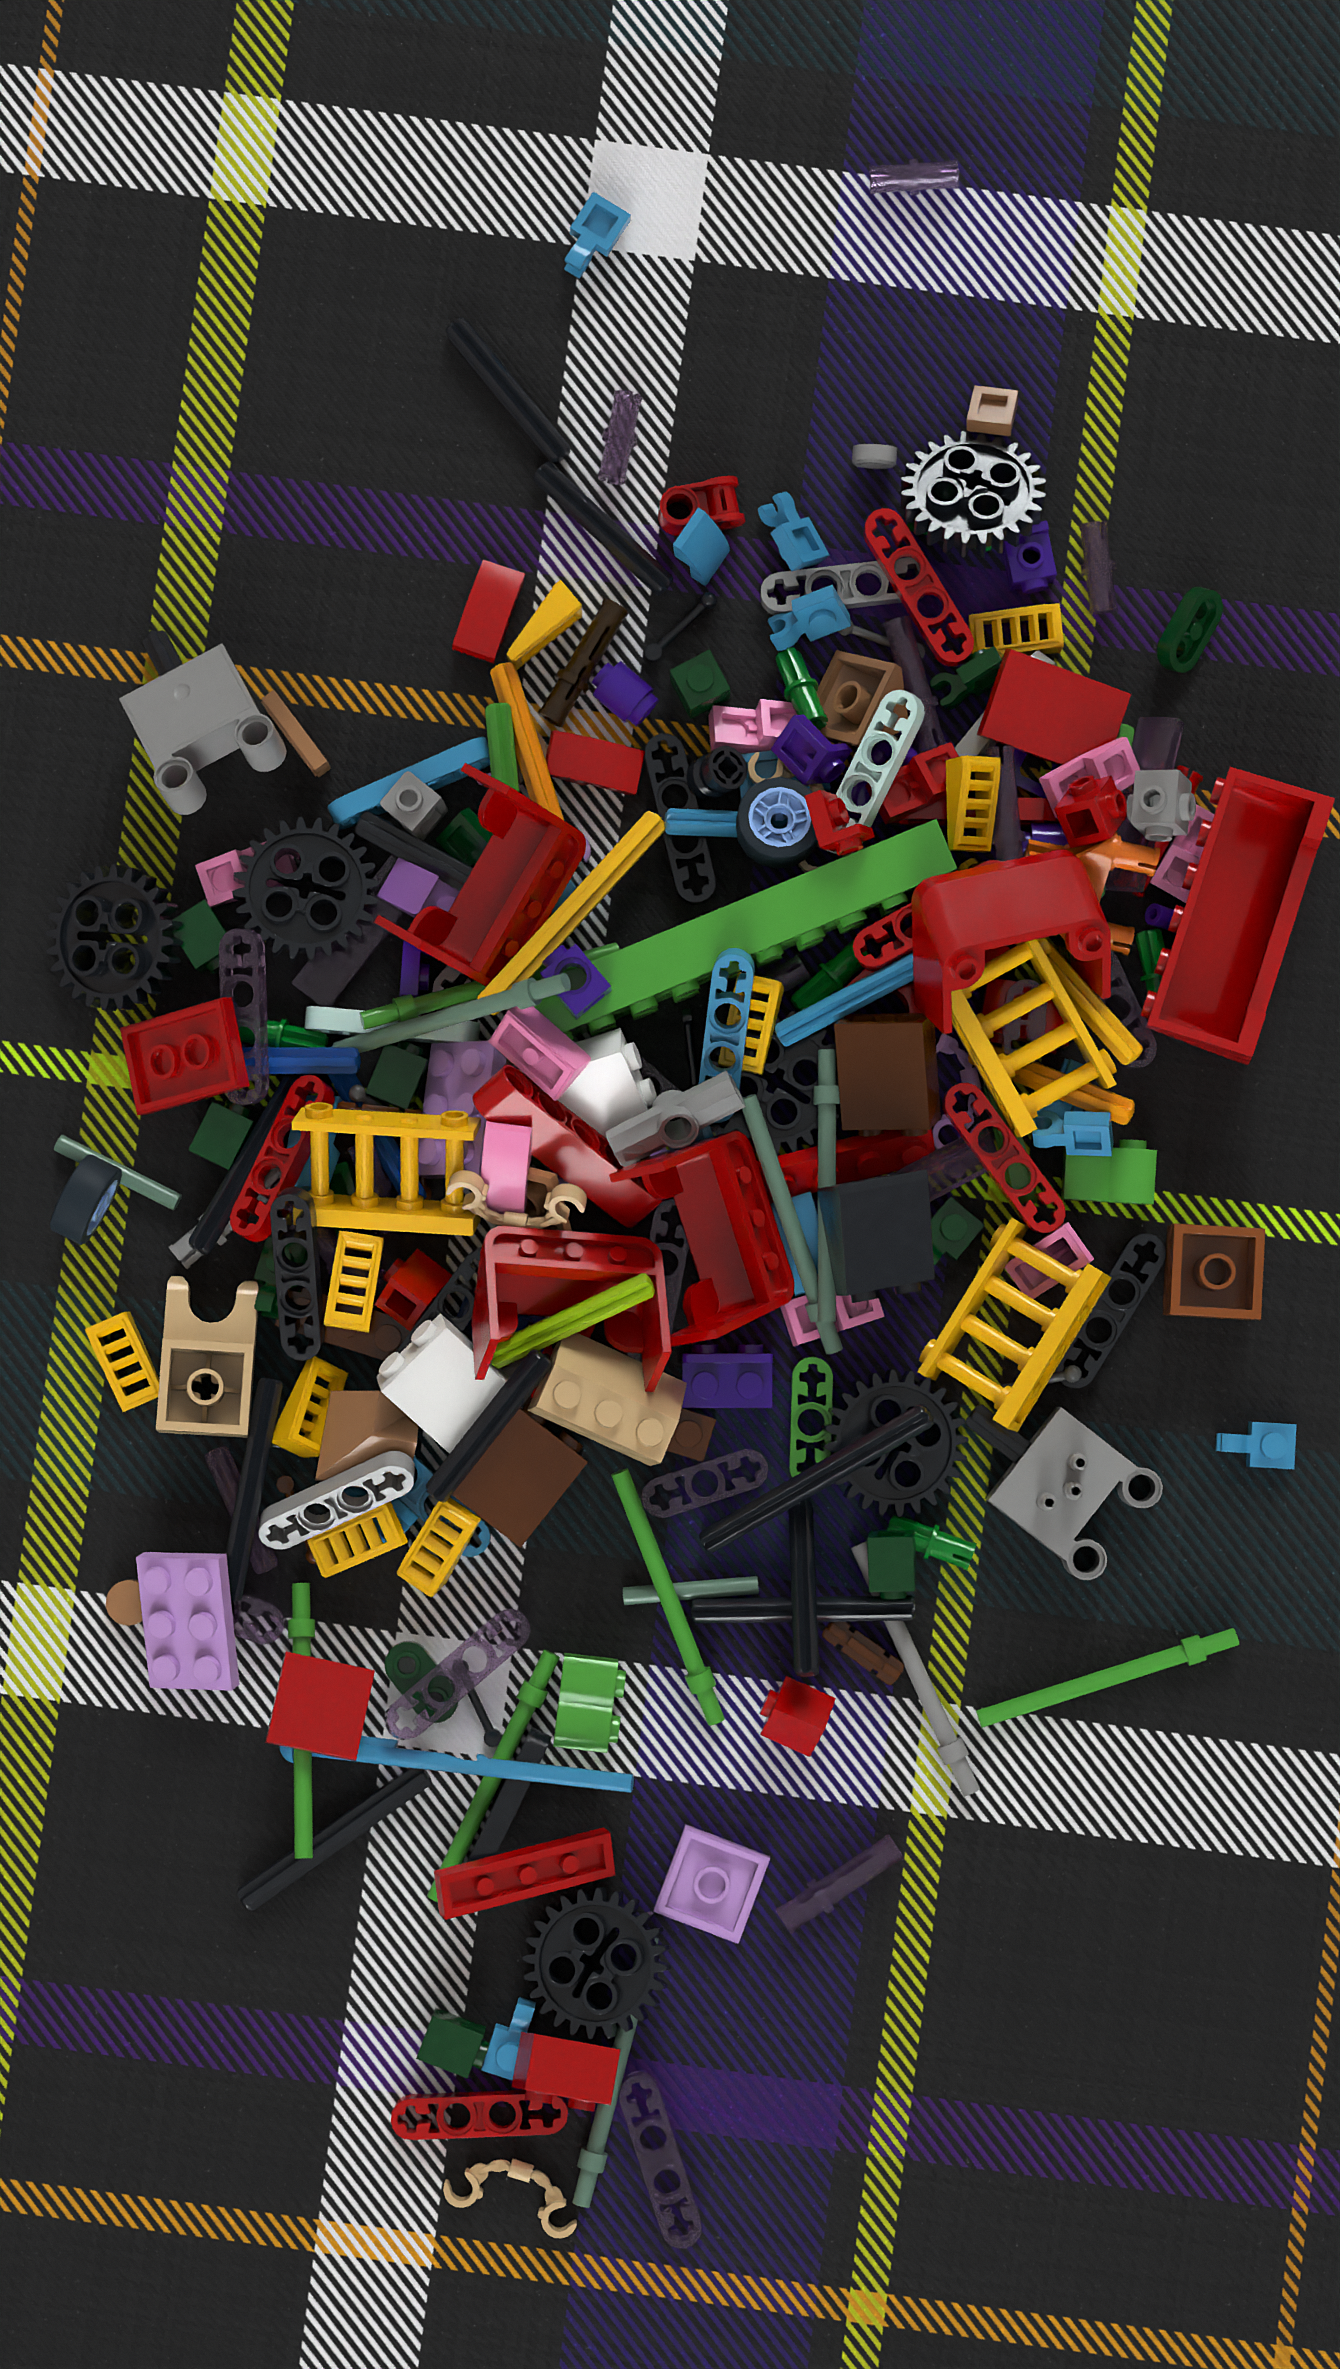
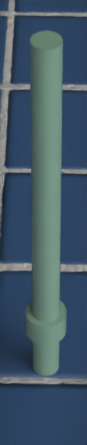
M566 973L538 981L534 978H529L514 983L512 989L334 1042L332 1047H355L359 1053H363L516 1006L519 1009H526L539 1005L543 998L569 991L571 989V982Z
M833 1049L818 1050V1086H813V1104L818 1105V1188L836 1185V1105H840L839 1086H836V1050ZM818 1198V1322H836V1291Z
M756 1094L743 1098L746 1107L742 1108L808 1300L805 1308L809 1320L816 1323L826 1354L841 1351L843 1347L835 1323L818 1322V1274Z
M636 1954V1957H635V1961H634L633 1967L635 1966L636 1961H637V1954ZM632 2015L633 2029L625 2032L618 2024L612 2048L620 2049V2056L611 2105L597 2104L587 2147L581 2148L577 2166L581 2170L572 2203L580 2207H590L598 2173L604 2172L608 2156L604 2150L638 2019Z

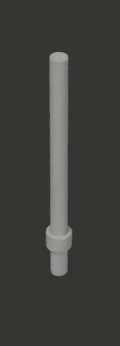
M867 1541L852 1547L851 1550L869 1587ZM871 1592L872 1596H880V1592ZM884 1621L940 1743L937 1750L944 1765H950L964 1797L977 1792L980 1788L966 1759V1756L969 1755L962 1737L957 1738L904 1621Z

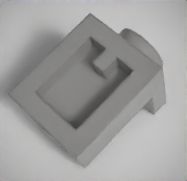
M409 771L401 776L380 801L382 808L398 820L405 831L421 840H424L448 812L442 797Z

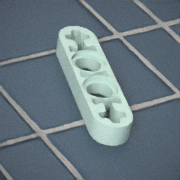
M894 690L886 694L882 699L836 792L837 798L842 799L848 811L861 814L859 821L850 818L849 823L845 824L846 828L855 824L872 826L923 722L925 715L924 705L921 699L908 691ZM906 703V708L911 711L908 719L899 718L898 720V715L893 712L896 704L903 706ZM884 725L902 733L900 738L898 739L894 735L882 732ZM887 740L892 747L891 758L883 765H876L871 757L872 748L877 742ZM866 781L872 788L871 799L863 806H856L851 798L852 789L857 783Z
M307 1006L304 1028L328 1034L357 1036L396 1024L398 1021L364 1030L359 1015L363 1010ZM466 1021L403 1041L424 1043L479 1041L480 1023Z

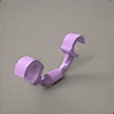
M942 1033L936 1045V1054L939 1051L949 1055L955 1053L960 1064L965 1068L960 1071L962 1083H971L981 1090L978 1070L976 1067L972 1068V1064L968 1062L969 1055L964 1050L958 1048L956 1039ZM971 1093L968 1098V1111L965 1112L972 1119V1122L964 1124L966 1129L974 1122L972 1115L974 1111L970 1104L975 1098ZM943 1114L941 1120L932 1129L934 1145L939 1152L953 1154L954 1149L943 1145L938 1138L939 1130L946 1125L953 1126L947 1116Z

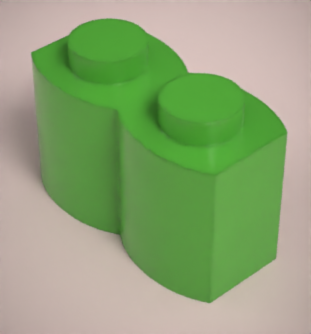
M1120 1140L1119 1148H1113L1112 1156L1066 1155V1146H1064L1061 1200L1141 1205L1154 1204L1157 1150L1146 1149L1147 1141Z
M564 1653L553 1747L607 1753L609 1742L618 1743L621 1716L612 1715L614 1697L623 1698L626 1671L618 1670V1659Z

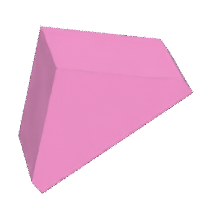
M1069 1222L1062 1224L1057 1230L1049 1232L1032 1244V1246L1074 1271L1081 1269L1087 1263L1089 1264L1094 1260ZM1016 1256L1008 1261L1005 1266L1006 1271L1021 1292L1032 1299L1058 1284L1057 1281Z

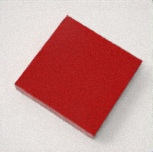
M286 1651L265 1743L356 1761L375 1670Z

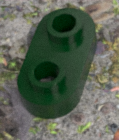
M1194 587L1184 595L1157 644V657L1162 667L1179 673H1185L1195 666L1222 616L1223 602L1221 596L1216 591Z
M403 1641L392 1647L385 1659V1671L388 1678L409 1705L424 1721L441 1723L449 1719L458 1706V1691L433 1657L421 1644L414 1641ZM402 1657H411L415 1661L416 1667L413 1672L404 1673L401 1671L399 1661ZM432 1692L441 1694L444 1699L443 1706L437 1709L431 1708L427 1703V1696Z

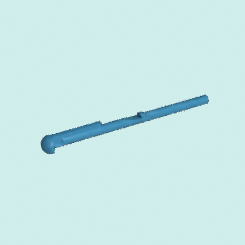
M361 1736L355 1761L629 1793L632 1792L634 1785L633 1774L487 1758L483 1754H477V1761L463 1760L445 1753L396 1748L399 1740ZM279 1746L282 1756L287 1761L294 1763V1749ZM312 1753V1757L346 1760L327 1755Z

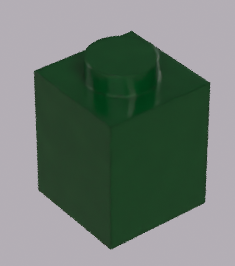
M710 649L670 670V682L690 719L711 709L713 705L717 706L730 699L731 689Z
M205 899L172 920L182 922L183 926L174 930L173 935L175 938L183 941L182 949L195 969L201 974L206 970L214 974L234 960L231 954L239 949L213 908L210 907Z
M399 1041L396 1047L390 1044L384 1046L365 1093L374 1099L401 1110L412 1109L428 1071L429 1061L421 1057L424 1049L405 1041Z
M228 1099L224 1106L212 1102L188 1150L229 1170L256 1125L255 1122L248 1119L251 1110Z
M915 1530L869 1531L867 1537L869 1592H880V1598L882 1599L906 1598L907 1592L915 1591L917 1585Z
M435 2008L416 2059L468 2078L472 2066L481 2069L490 2042L482 2040L486 2027Z

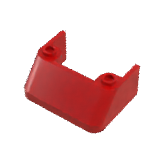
M465 763L460 771L489 788L480 803L478 820L481 826L493 835L448 912L438 906H428L416 915L408 930L403 929L379 914L374 923L480 984L487 986L547 921L585 854L586 839L580 830L517 790Z
M1060 849L936 875L924 879L915 888L911 901L914 1005L943 1034L952 1033L951 991L965 989L975 984L984 972L985 950L1065 933V944L1071 954L1072 968L1102 999L1111 997L1110 928L1084 863L1072 852Z
M732 1131L691 1143L683 1148H675L650 1156L608 1174L611 1183L642 1176L643 1184L653 1198L663 1200L674 1197L700 1281L689 1286L685 1292L683 1310L689 1326L670 1335L671 1347L719 1338L787 1304L792 1299L794 1294L793 1274L752 1145L742 1132Z
M498 1226L491 1229L486 1234L481 1247L472 1313L475 1380L485 1379L498 1343L505 1342L514 1335L518 1326V1314L550 1317L630 1278L646 1273L654 1285V1296L603 1321L605 1336L614 1348L623 1352L641 1353L645 1392H654L672 1353L663 1256L659 1247L647 1238L513 1226Z

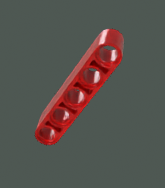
M504 1065L473 1094L472 1099L476 1109L487 1121L531 1127V1155L569 1184L580 1187L588 1199L622 1225L628 1228L635 1227L665 1200L655 1199L648 1193L643 1184L642 1176L611 1183L608 1174L624 1167L620 1165L607 1138L558 1100L554 1101L530 1078L514 1066Z

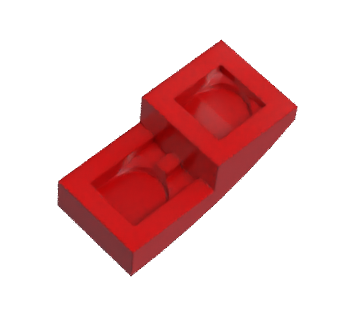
M483 559L452 644L453 650L491 663L495 662L508 630L510 616L523 587L525 573Z
M553 730L550 734L545 761L551 777L579 785L590 784L625 795H636L645 751L596 738Z
M951 742L915 755L907 765L900 767L878 811L885 825L947 797L946 760L959 757ZM867 783L865 787L871 797L872 788L870 784Z

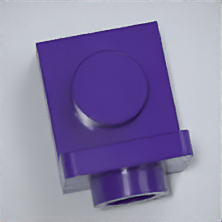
M804 714L793 715L770 749L803 785L830 783L837 779L845 768V760L852 752V749L846 743L831 744Z
M403 941L400 997L411 994L414 998L421 996V990L429 991L430 964H423V958H436L406 941Z

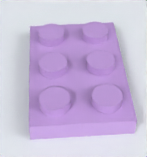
M488 1041L431 1043L423 1114L441 1115L445 1111L458 1110L468 1113V1117L481 1118V1127L474 1141L464 1140V1170L475 1172L481 1176L483 1142L487 1120L476 1109L472 1096L505 1065L506 1057ZM419 1138V1177L426 1179L445 1178V1139Z
M143 1552L137 1556L136 1563L150 1688L232 1691L239 1686L227 1555Z

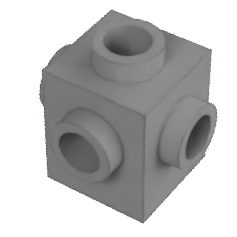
M1180 770L1135 771L1134 791L1127 799L1128 820L1146 839L1151 841L1167 842L1171 841L1174 835H1188L1189 821L1194 819L1196 812L1195 797L1191 793L1192 782Z

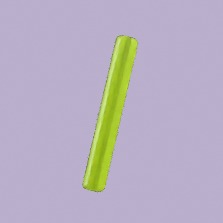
M641 1273L515 1332L509 1340L498 1343L491 1361L494 1368L500 1369L526 1357L533 1349L539 1351L652 1298L655 1288L651 1279L646 1273Z

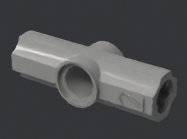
M726 1070L684 1092L669 1090L661 1093L654 1100L651 1109L605 1131V1134L618 1162L623 1167H627L667 1146L683 1148L690 1145L697 1138L700 1129L746 1106L734 1079ZM681 1117L678 1120L670 1121L673 1118Z

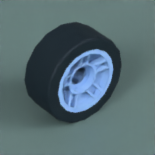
M777 777L764 779L747 791L740 801L736 818V831L738 842L748 857L760 865L775 869L793 867L809 857L818 844L804 797L813 793L812 790L797 780ZM771 818L775 821L787 819V826L783 829H776L771 824Z
M93 1154L87 1155L72 1173L57 1201L50 1221L51 1230L79 1245L85 1244L92 1237L106 1215L120 1185L122 1170Z

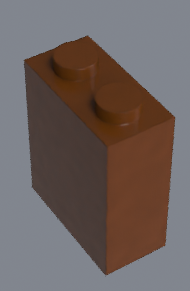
M923 1013L849 1014L834 1024L842 1130H857V1135L864 1137L881 1135L884 1133V1130H900L903 1136H920L928 1133V1130L941 1119L935 1025Z
M528 1402L523 1408L520 1407L452 1494V1496L520 1548L588 1463L579 1454L584 1446L564 1430L556 1436L547 1429L544 1424L548 1420L527 1411L530 1405Z

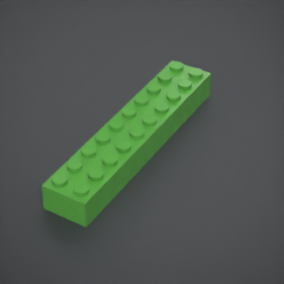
M934 819L591 961L611 985L612 991L577 1020L556 995L543 998L541 1003L534 1007L573 1042V1037L588 1031L594 1037L617 1027L615 1024L616 1020L631 1014L633 1020H637L658 1010V1002L673 997L674 1002L678 1003L699 994V985L711 981L716 958L722 951L729 948L745 950L751 955L757 969L763 968L781 960V955L784 953L783 950L796 945L799 952L814 947L823 942L822 938L826 936L825 933L838 928L840 935L855 930L865 924L864 920L867 919L868 915L879 911L881 917L888 916L906 906L905 903L909 902V898L912 897L915 888L924 879L955 872L958 868L938 821ZM730 961L728 968H721V970L728 972V982L736 979L738 973L742 971L739 969V962ZM577 967L565 972L571 982L570 990H577L585 984L587 976L582 969Z

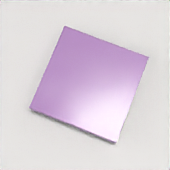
M685 1824L653 1912L738 1944L770 1861V1856Z

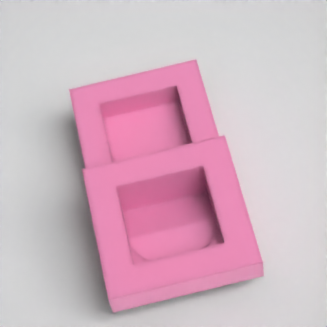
M760 699L756 710L713 705L708 715L711 751L721 746L735 748L740 753L770 751L793 715H796L792 703Z
M1121 737L1072 759L1040 777L1039 780L1054 816L1058 818L1054 808L1068 791V786L1073 781L1089 775L1094 776V779L1112 775L1117 790L1122 791L1134 783L1135 771L1140 770L1128 738Z
M1196 804L1195 817L1192 821H1189L1188 835H1175L1150 883L1181 901L1187 902L1190 890L1182 888L1189 863L1199 864L1204 849L1195 845L1203 819L1212 822L1215 814Z
M251 848L242 851L235 849L195 865L207 902L211 908L237 901L233 899L232 891L245 886L234 881L233 875L234 872H247V869L240 864L239 857L240 855L254 857L255 854ZM292 855L282 856L275 865L280 872L290 874L297 870ZM268 880L266 883L268 887L272 888L283 885L274 880Z
M486 1122L481 1178L489 1186L485 1200L487 1207L499 1214H504L505 1211L525 1213L528 1171L531 1162V1127Z
M806 1295L792 1299L780 1307L793 1346L820 1338L816 1323L810 1322L805 1308V1304L808 1302ZM836 1295V1322L834 1323L837 1332L885 1317L879 1298L852 1303L850 1295Z

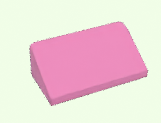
M516 1006L509 1009L488 1041L554 1101L563 1095L591 1060V1057L534 1006L526 1009H519Z

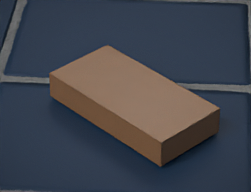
M275 690L264 696L261 702L263 707L315 777H320L329 771L331 767L328 761Z

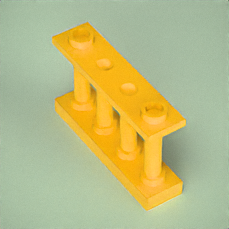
M1046 938L1022 942L985 963L984 972L975 984L965 989L951 991L952 1025L1016 1138L1023 1137L1038 1129L1033 1121L1038 1116L1037 1111L1095 1079L1099 1087L1103 1089H1109L1117 1084L1112 1074L1117 1072L1113 1060L1104 1048L1098 1051L1046 956L1051 953ZM1030 959L1042 984L985 1016L982 1013L975 1016L967 999L972 997L971 992ZM1052 999L1064 1024L1007 1056L1004 1053L997 1055L989 1041L990 1038L994 1037L993 1032ZM1074 1039L1086 1063L1030 1095H1027L1025 1092L1019 1095L1011 1081L1012 1078L1016 1077L1015 1071Z
M323 1102L310 1103L305 1107H301L292 1120V1130L310 1131L311 1190L307 1192L314 1199L317 1226L473 1236L481 1221V1217L473 1214L470 1210L462 1209L464 1187L455 1189L450 1195H446L450 1176L457 1171L464 1170V1140L474 1141L481 1127V1118L468 1117V1113L458 1110L445 1111L441 1115L333 1109L331 1104ZM329 1132L355 1134L356 1192L352 1195L334 1194L329 1189ZM374 1135L400 1137L401 1195L396 1198L379 1197L374 1192ZM419 1138L445 1139V1198L441 1201L423 1200V1197L419 1195ZM295 1206L293 1207V1225H296V1219L300 1212L303 1211V1209H297Z
M1011 1217L1007 1225L1005 1223L1001 1224L993 1234L990 1241L991 1252L938 1339H931L923 1349L919 1358L922 1365L917 1372L935 1381L941 1371L946 1372L994 1402V1408L997 1412L993 1420L1007 1429L1018 1432L1110 1282L1111 1277L1088 1263L1083 1271L1081 1269L1076 1271L1070 1269L1022 1240L1029 1227ZM1012 1255L1066 1287L1065 1292L1068 1293V1296L1060 1309L1054 1308L1050 1310L999 1278ZM988 1294L993 1295L1042 1325L1041 1331L1044 1332V1335L1036 1348H1025L975 1317ZM965 1332L1018 1364V1370L1021 1373L1012 1387L1009 1385L1005 1388L952 1356L953 1351Z

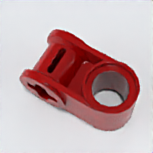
M721 476L703 482L669 488L662 495L659 504L658 521L661 528L666 533L679 536L697 508L706 512L720 530H727L744 524L746 522L745 515L739 512L735 490L739 485L738 478L736 476ZM680 502L689 508L691 514L685 519H675L668 514L666 508L672 503Z

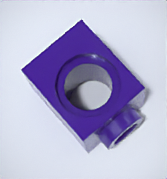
M577 944L568 950L564 945L558 947L542 962L546 967L540 973L542 979L561 974L569 967H578L585 972L587 979L581 988L556 994L576 1020L612 991L611 985Z

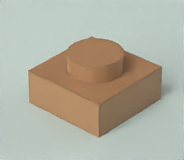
M975 385L967 415V431L1011 436L1018 406V390Z

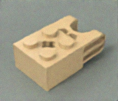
M171 1276L168 1280L156 1430L159 1433L248 1438L258 1310L254 1309L255 1300L259 1292L257 1281H244L237 1288L236 1301L231 1313L227 1318L219 1322L209 1323L201 1321L193 1314L190 1306V1286L183 1276ZM210 1377L212 1384L219 1387L217 1394H211V1399L202 1400L201 1394L194 1392L195 1384H202V1378Z

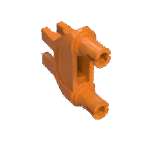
M1115 832L1111 839L1071 849L1069 844L1062 846L1029 839L1024 853V857L1060 849L1072 852L1084 863L1100 902L1109 871H1113L1117 867L1153 877L1156 871L1154 865H1158L1160 848L1121 841V836ZM1107 922L1111 932V951L1128 955L1130 952L1128 944L1132 945L1135 928ZM1065 933L1060 934L1065 941Z

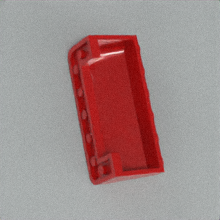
M1233 767L1229 768L1226 779L1217 777L1209 803L1217 805L1212 822L1203 819L1195 844L1204 849L1199 864L1189 863L1182 888L1190 890L1185 907L1175 906L1168 931L1176 933L1171 950L1162 947L1154 972L1162 976L1158 992L1148 990L1140 1015L1149 1019L1147 1028L1246 1065L1249 1064L1265 1020L1266 1009L1335 798Z

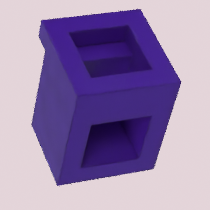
M1047 520L1040 521L1039 525L1033 524L1030 537L1020 534L1017 547L1010 545L1006 541L1003 542L1002 556L1010 591L1022 589L1023 594L1037 593L1048 589V583L1054 581L1057 572ZM1034 551L1037 553L1039 561L1034 564L1027 563L1023 559V553Z

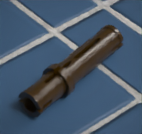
M603 599L601 607L582 636L564 669H559L554 676L557 682L542 708L537 712L544 720L557 727H563L564 721L578 697L585 695L588 691L589 685L587 682L606 652L624 618L629 614L624 607L610 599Z

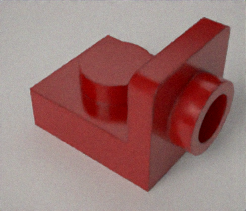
M818 790L804 796L820 848L837 852V855H847L861 850L864 847L862 842L875 837L873 829L862 824H855L846 828L845 824L849 823L848 811L842 799L837 798V795L824 790Z

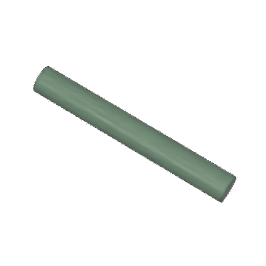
M61 1135L55 1144L54 1151L78 1163L87 1155L93 1154L122 1170L120 1184L173 1211L181 1200L182 1194L64 1135Z
M757 1576L673 1583L679 1601L759 1594ZM654 1585L623 1587L624 1605L660 1602Z

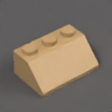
M579 1333L558 1341L550 1357L552 1368L539 1383L527 1411L646 1465L652 1466L661 1463L679 1422L687 1383L663 1372L654 1392H645L642 1362Z

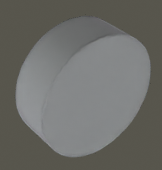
M859 444L853 446L852 463L857 467L887 469L893 468L896 465L897 448L894 446L882 444Z

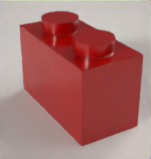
M521 2032L511 2087L526 2090L525 2100L551 2104L553 2095L569 2098L567 2106L569 2108L594 2112L596 2103L611 2105L620 2049Z

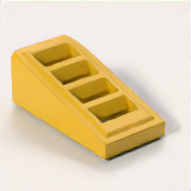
M561 580L552 587L506 654L508 662L515 664L517 670L582 618L581 603Z
M1060 603L968 615L969 629L974 638V647L971 654L981 649L991 648H985L983 627L985 624H992L993 645L1003 655L1006 649H1013L1026 655H1032L1038 650L1043 654L1060 653L1064 647ZM1046 619L1048 639L1040 640L1038 620ZM1020 621H1028L1029 642H1022ZM1002 623H1010L1011 644H1003Z
M967 755L946 760L947 837L950 851L984 853L991 851L1000 783V758ZM971 772H975V780L970 779ZM969 791H975L976 799L968 798ZM966 810H976V818L966 817ZM964 828H976V837L963 836Z
M754 975L752 992L769 995L768 1002L751 999L750 1011L764 1013L765 1016L764 1021L753 1018L748 1020L747 1029L761 1032L760 1039L746 1036L745 1047L756 1049L757 1053L756 1057L744 1055L742 1071L762 1075L784 987L780 981ZM744 992L737 993V994H740V995H742V996H745V993H744ZM733 1004L730 1005L726 1025L736 1024L741 1019L739 1008ZM721 1047L718 1065L724 1067L732 1066L736 1061L734 1053L727 1047Z
M339 1231L324 1318L325 1326L369 1333L384 1238ZM346 1249L372 1253V1258L366 1259L345 1255ZM343 1267L369 1271V1276L365 1278L342 1274ZM340 1285L366 1289L365 1297L340 1293ZM339 1303L363 1307L362 1315L336 1311V1305Z
M131 1312L120 1313L85 1329L91 1346L123 1412L158 1398L159 1378ZM124 1329L126 1337L107 1345L105 1344L104 1336ZM127 1346H132L134 1353L114 1362L112 1361L111 1353ZM136 1362L140 1363L142 1370L120 1379L117 1373L118 1370ZM147 1378L150 1386L127 1396L124 1387Z
M316 1356L308 1359L276 1423L272 1443L303 1458L319 1457L330 1392L343 1391L348 1373ZM316 1377L329 1382L327 1389L315 1383ZM311 1395L321 1399L319 1405L310 1401ZM305 1413L313 1416L311 1422L304 1419ZM300 1431L305 1433L304 1437L299 1435Z
M449 1498L444 1503L438 1501L401 1562L397 1575L427 1596H435L447 1583L481 1518L452 1498ZM442 1516L460 1527L462 1532L459 1533L441 1521ZM435 1532L447 1541H449L451 1544H453V1547L445 1541H443L442 1539H440L439 1537H437L436 1535H434L433 1533ZM425 1548L429 1549L430 1551L441 1557L444 1561H441L440 1559L426 1551Z
M390 1501L307 1539V1542L321 1575L327 1578L408 1543V1540ZM374 1517L377 1518L381 1530L384 1534V1537L387 1541L385 1543L382 1542L378 1530L375 1526V1523L372 1519ZM358 1524L361 1525L362 1530H363V1532H364V1534H365V1537H366V1539H367V1541H368V1544H369V1546H370L371 1549L368 1548L367 1543H366V1541H365V1539H364V1536H363V1534H362V1532H361V1529H360V1527H359ZM343 1531H344L345 1534H346V1537H347V1539H348V1541H349V1544H350V1546H351V1548H352V1550H353L354 1556L352 1555V1552H351V1550H350V1548H349V1545H348V1543H347V1541H346V1538H345V1536H344V1534H343Z

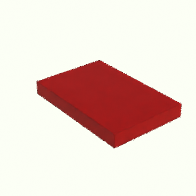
M1006 649L977 735L1061 766L1086 752L1116 740L1131 694L1013 649Z
M232 997L215 999L120 1028L137 1115L155 1113L250 1086Z

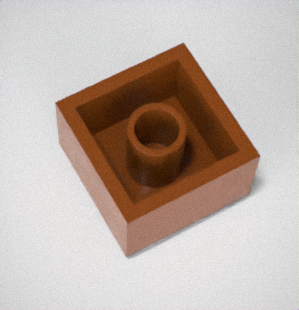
M1193 1224L1168 1225L1166 1233L1163 1315L1260 1320L1265 1229Z

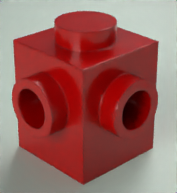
M1089 775L1070 783L1068 791L1054 808L1070 849L1111 839L1127 817L1125 796L1120 790H1117L1112 775L1099 779H1094V776Z
M416 1249L406 1262L398 1258L383 1277L387 1285L374 1305L411 1331L452 1277V1274L419 1249Z
M786 1676L778 1692L770 1689L763 1702L759 1714L766 1717L760 1735L810 1757L826 1728L836 1698Z

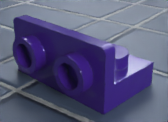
M691 1345V1354H682V1381L687 1383L682 1408H772L773 1354H763V1345H736V1354H718V1345Z

